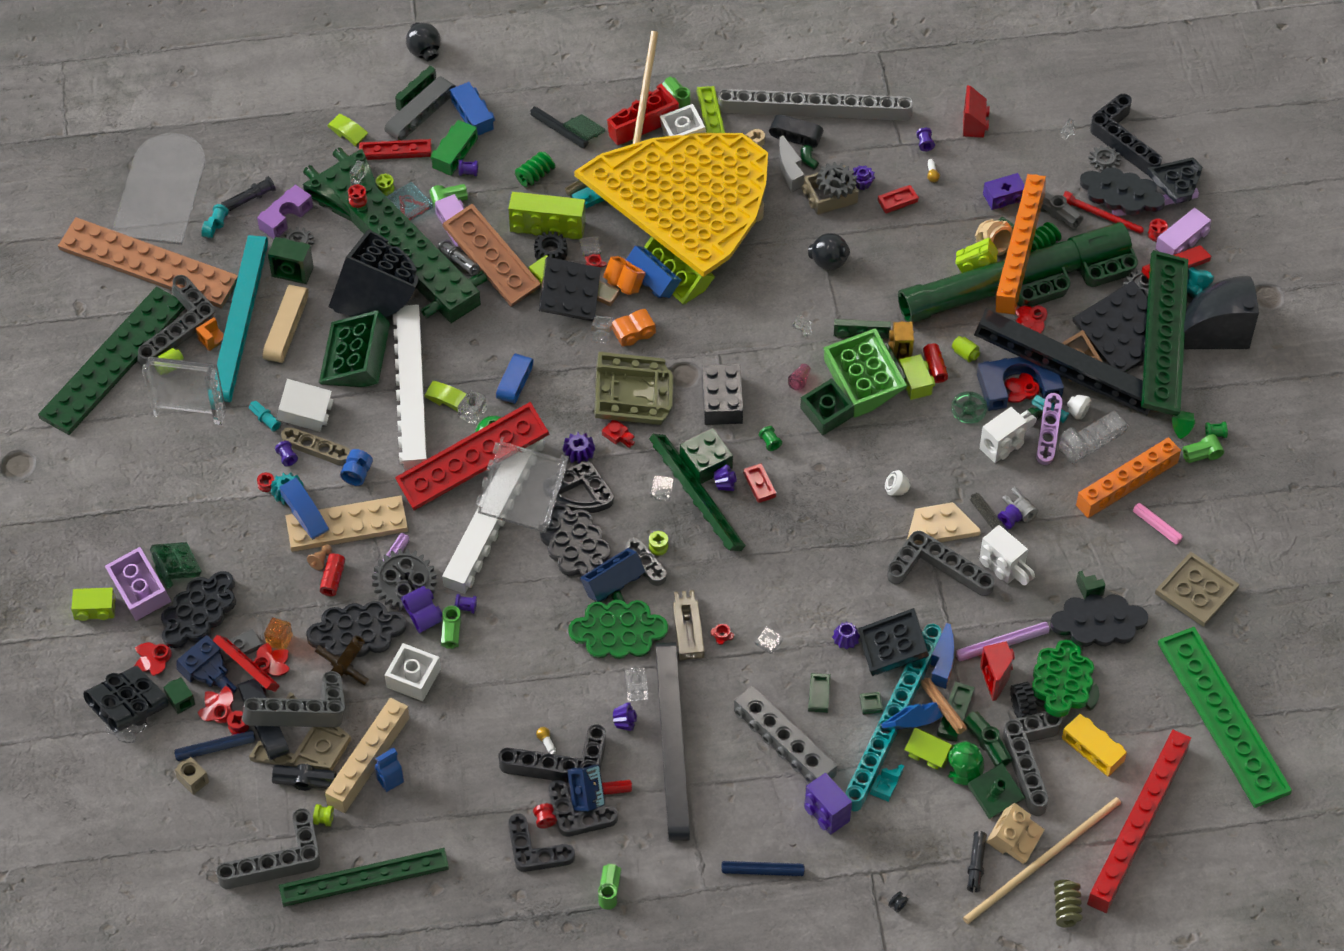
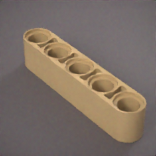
M288 285L264 346V360L284 362L308 299V288Z

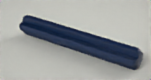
M250 730L174 750L175 758L177 761H181L190 757L193 758L255 742V735Z
M722 861L721 871L725 874L804 876L805 866L799 863Z

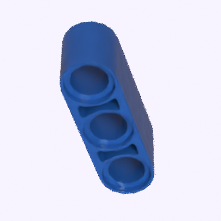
M519 354L513 355L497 388V399L514 404L517 402L531 373L534 363L533 358Z

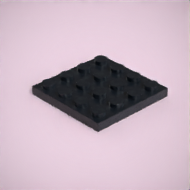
M1134 280L1073 317L1072 321L1080 331L1083 330L1094 349L1106 364L1126 373L1144 361L1148 298Z

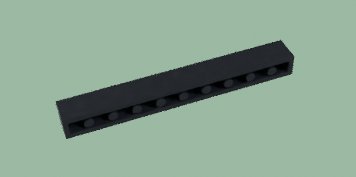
M986 308L974 336L1145 415H1148L1150 409L1141 407L1143 380Z

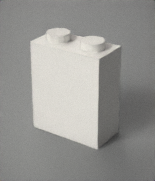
M287 379L276 420L321 432L322 425H327L329 417L326 414V410H331L333 399L330 398L332 391Z

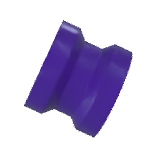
M1009 504L1005 511H1001L997 516L999 522L1007 529H1011L1015 522L1022 520L1020 510L1012 504Z

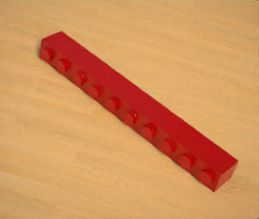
M1172 729L1090 892L1087 905L1107 914L1188 751L1192 737Z

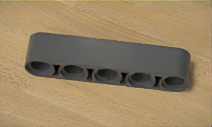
M441 76L436 78L386 123L385 132L398 141L405 139L451 98L450 89L456 87V85Z

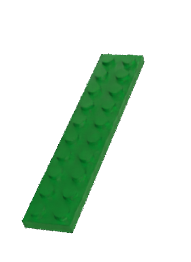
M1191 627L1159 639L1158 645L1253 807L1256 808L1290 795L1292 789L1196 628Z

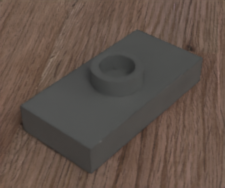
M253 629L230 639L245 655L258 650L262 646ZM221 649L220 655L225 664L234 661L233 658Z

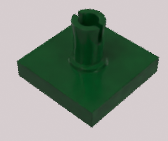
M1003 763L967 784L989 820L1002 813L1012 804H1017L1025 798Z

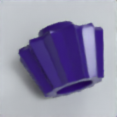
M859 165L857 168H853L854 176L857 177L856 188L859 190L868 189L875 179V172L866 165Z
M725 465L715 471L714 479L718 490L734 491V483L737 482L735 471H731L729 465Z
M846 621L834 630L832 638L835 640L834 644H837L839 648L844 647L847 650L859 644L858 639L860 635L856 626Z
M625 703L614 709L613 722L616 728L629 731L634 730L637 714L630 703Z

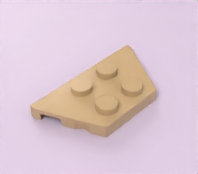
M952 502L915 509L908 538L915 531H923L939 542L980 536L981 531ZM920 540L914 541L917 545L923 544Z

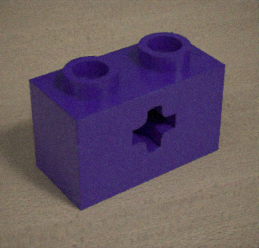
M1015 173L985 182L983 195L991 210L1003 208L1010 204L1020 203L1025 185L1019 174Z

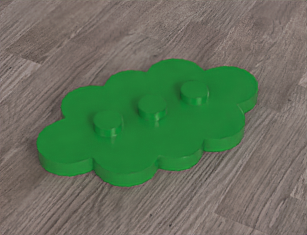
M613 600L608 605L602 602H593L585 609L584 617L575 618L571 621L568 634L573 642L586 644L587 652L594 658H604L609 654L615 659H623L629 653L636 657H642L651 650L652 641L662 640L667 635L668 623L664 617L651 614L649 606L640 600L632 601L628 605L622 600Z
M1061 640L1057 643L1055 649H1042L1037 657L1038 664L1035 665L1033 670L1034 681L1032 683V690L1034 691V696L1045 701V710L1055 717L1068 715L1071 708L1080 709L1085 707L1089 700L1088 692L1091 691L1093 686V679L1091 677L1095 669L1093 662L1089 658L1081 656L1080 646L1071 640Z

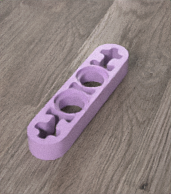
M1050 393L1046 396L1036 453V459L1042 465L1050 464L1055 455L1062 408V398L1056 393ZM1052 399H1054L1056 403L1054 411L1050 410ZM1052 416L1056 419V422L1048 424L1045 418ZM1047 433L1051 434L1053 436V440L1051 442H1046L1043 439V435ZM1045 447H1049L1047 459H1044L1042 455Z

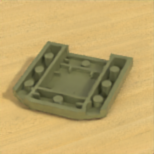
M598 352L595 382V418L662 425L672 409L673 374L666 367L665 359Z

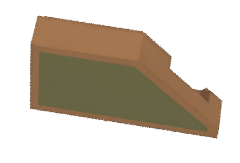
M599 281L597 301L611 307L620 294V290Z

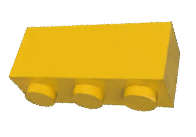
M1079 714L1064 728L1062 739L1107 777L1124 763L1127 753L1124 747L1109 738L1105 731L1098 729L1089 718Z

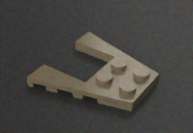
M291 692L286 697V699H297ZM311 727L295 754L290 752L287 755L270 761L262 742L259 740L249 758L253 762L297 767L299 764H309L315 769L333 771L352 739L340 727Z

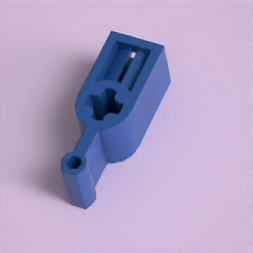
M395 748L375 758L377 764H375L376 778L386 792L404 782L402 767L397 759L398 754Z

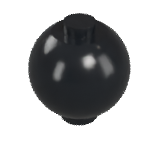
M417 22L411 26L406 35V45L414 56L418 58H423L424 56L426 61H432L439 55L437 51L441 45V37L433 25Z
M826 233L819 236L814 244H811L808 248L809 258L813 259L819 267L825 270L840 268L850 254V248L846 241L840 235L834 233Z

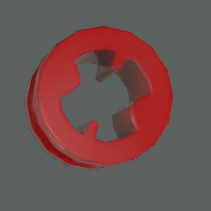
M265 472L257 477L259 490L262 492L271 491V483L274 481L272 474Z

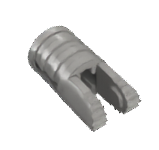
M1014 486L1011 490L1018 499L1014 503L1009 496L1004 495L1002 499L1008 505L1016 506L1022 514V520L1029 522L1036 516L1038 510Z

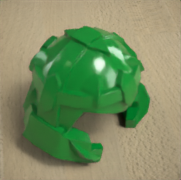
M965 741L953 745L948 753L950 765L954 768V772L950 771L948 777L956 784L967 785L968 782L984 773L983 756L980 748L970 742Z

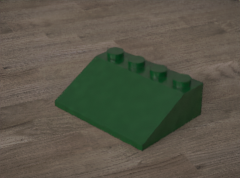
M379 310L331 322L319 379L321 385L366 387L379 383L390 322Z

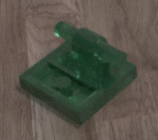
M187 542L155 544L150 548L151 558L155 564L154 568L158 577L163 580L166 588L173 586L171 579L200 576L202 571Z

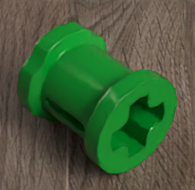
M1226 421L1218 424L1206 422L1205 436L1214 434L1217 437L1227 438Z
M773 426L764 427L758 435L766 443L768 451L777 450L783 442L774 433L775 429Z

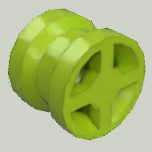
M389 174L379 175L375 180L378 189L386 197L391 196L395 191L393 177Z
M654 531L650 534L649 550L652 554L660 556L668 551V536L665 532Z
M316 804L313 824L319 825L322 823L325 826L331 827L334 806L322 807L321 804Z

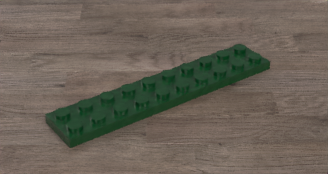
M1153 250L1150 257L1141 407L1178 416L1181 412L1184 321L1186 316L1189 259Z
M156 286L38 414L39 419L70 435L138 361L139 347L173 323L184 311L185 307L175 296Z

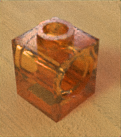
M272 617L264 632L266 643H269L272 648L278 650L287 649L293 636L291 623Z

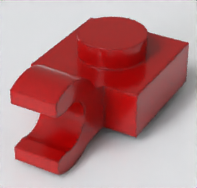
M612 420L601 430L602 436L614 444L622 442L628 448L635 444L632 440L635 436L617 420Z

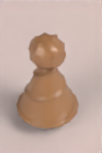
M324 544L322 551L308 555L307 561L309 565L316 570H322L326 554L332 552L331 546Z

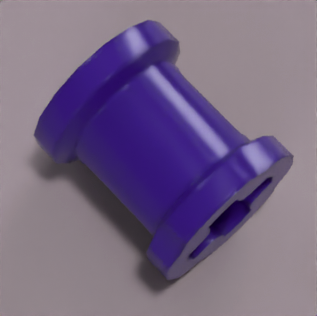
M927 127L920 128L916 132V136L920 141L919 149L924 152L930 151L935 147L931 137L932 130Z
M459 160V176L463 174L478 176V161L463 162V160Z
M282 441L276 445L275 451L282 458L281 462L284 466H291L298 461V456L293 452L290 441Z
M457 594L455 606L459 610L471 611L472 614H475L477 596L471 598Z

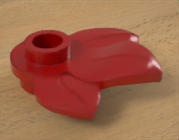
M1021 306L1015 311V314L1018 316L1016 319L1017 323L1039 333L1044 331V321L1047 319L1048 313L1043 306H1034L1033 308Z
M1021 373L1019 378H1010L1004 382L1005 387L1011 391L1008 395V402L1018 403L1025 399H1034L1040 392L1038 383L1034 382L1033 377L1027 373Z
M151 642L140 644L135 647V650L141 657L134 666H138L143 672L150 670L151 675L156 676L165 669L166 662L172 656L171 650L164 644L155 645Z
M269 643L259 647L257 657L253 662L259 667L265 665V667L261 668L265 673L272 676H281L290 670L285 664L289 655L288 650L272 651Z
M225 686L220 694L206 691L204 699L206 707L200 709L198 715L207 722L215 720L220 724L226 723L228 715L232 713L231 705L234 701L231 689Z

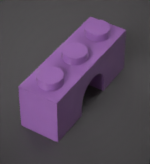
M294 185L282 197L274 201L268 209L260 213L257 217L259 229L273 239L279 237L288 229L284 215L295 214L301 218L313 208L311 195L297 185Z

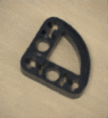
M581 462L547 478L543 482L545 496L554 504L567 505L571 511L579 509L589 513H596L606 510L613 505V493L590 462ZM567 476L574 478L572 482H565L563 479ZM598 482L600 487L592 488L590 484ZM583 484L594 501H575L560 494ZM600 493H602L603 497L605 499H608V501H605L604 499L601 500Z

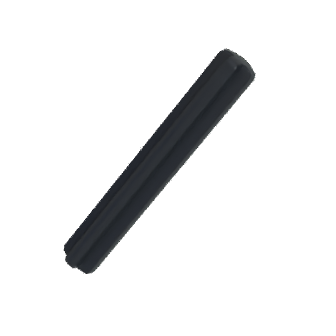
M537 106L530 110L531 116L582 148L588 146L589 140Z

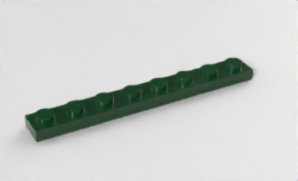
M653 433L649 438L653 448L662 456L663 462L672 470L673 476L680 481L683 490L692 498L693 504L703 513V518L713 527L714 533L721 538L724 547L730 551H742L746 545L667 436Z
M440 848L280 884L279 890L283 907L449 870L445 848Z

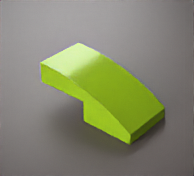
M340 113L327 125L340 138L344 136L355 147L368 135L364 128Z
M432 381L424 395L425 398L441 406L443 403L457 412H460L469 396L459 389L437 381Z

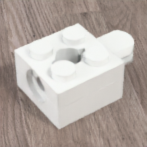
M1012 407L1008 408L983 426L979 449L994 463L1001 459L1004 460L1010 452L1022 447L1025 432L1034 426L1037 420L1036 417L1031 415L1028 410L1020 415Z
M998 525L983 537L979 560L985 567L990 568L1000 580H1004L1009 584L1013 579H1016L1022 585H1027L1029 581L1035 578L1034 571L1025 564L1028 549L1004 528Z

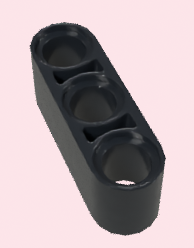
M781 114L775 116L769 129L770 135L780 139V136H784L788 142L803 146L807 145L812 148L818 146L824 132L823 128L818 124Z

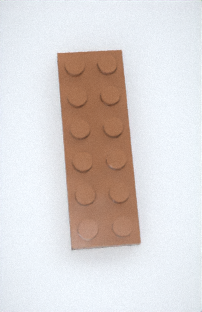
M473 204L443 223L444 229L467 256L479 265V270L486 275L490 283L511 307L540 288L541 283Z

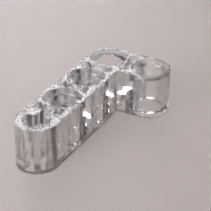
M1113 411L1080 432H1077L1074 427H1070L1061 435L1059 451L1071 464H1074L1124 434L1129 424L1116 411Z

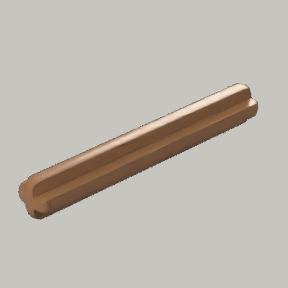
M925 678L922 680V688L933 702H937L941 713L957 734L965 732L967 727L931 679Z

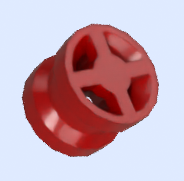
M355 184L348 189L351 206L361 208L366 205L367 196L364 186Z
M1159 218L1152 220L1149 226L1148 237L1152 241L1157 242L1158 236L1168 229L1167 222Z
M234 711L227 717L228 728L232 735L249 730V725L242 721V711Z
M541 804L533 809L534 816L537 817L536 824L538 828H549L556 824L557 819L553 815L554 808L552 804Z

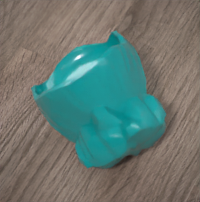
M1194 267L1188 268L1187 294L1195 298L1201 291L1213 283L1214 275L1206 270H1197Z

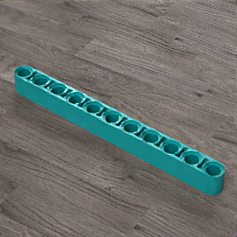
M248 235L211 386V401H232L267 253L268 237Z
M928 624L922 631L929 656L906 665L846 789V795L852 801L851 811H858L863 807L899 731L884 729L881 724L891 718L890 715H895L906 706L912 704L921 681L924 679L931 664L932 653L942 633L941 628L936 624ZM864 780L866 781V783H860L858 781ZM851 797H857L858 799L853 800Z

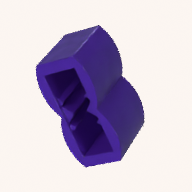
M424 586L401 597V601L419 634L441 623V617H443L441 609L438 606L435 607L432 599H434L432 592Z

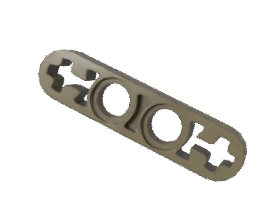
M293 427L285 428L281 433L282 441H290L293 449L343 466L346 463L350 450L343 445ZM306 440L313 442L310 446L302 445ZM324 446L330 448V450L325 453L319 451L320 448Z

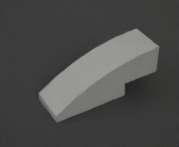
M780 136V169L787 186L792 192L804 185L801 158L785 137Z

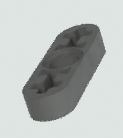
M633 538L628 540L625 549L638 547L640 559H649L651 561L649 565H643L646 571L643 575L655 586L664 584L666 581V570L639 539ZM654 572L656 573V575H660V574H661V577H659V578H658L657 576L654 577Z

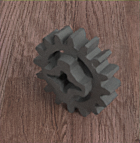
M833 162L832 166L827 163L826 167H821L820 172H818L816 184L819 185V190H824V195L829 193L830 198L836 195L837 199H840V195L846 198L848 193L852 194L856 186L857 177L854 176V170L849 171L850 166L843 167V163L837 165L836 162Z

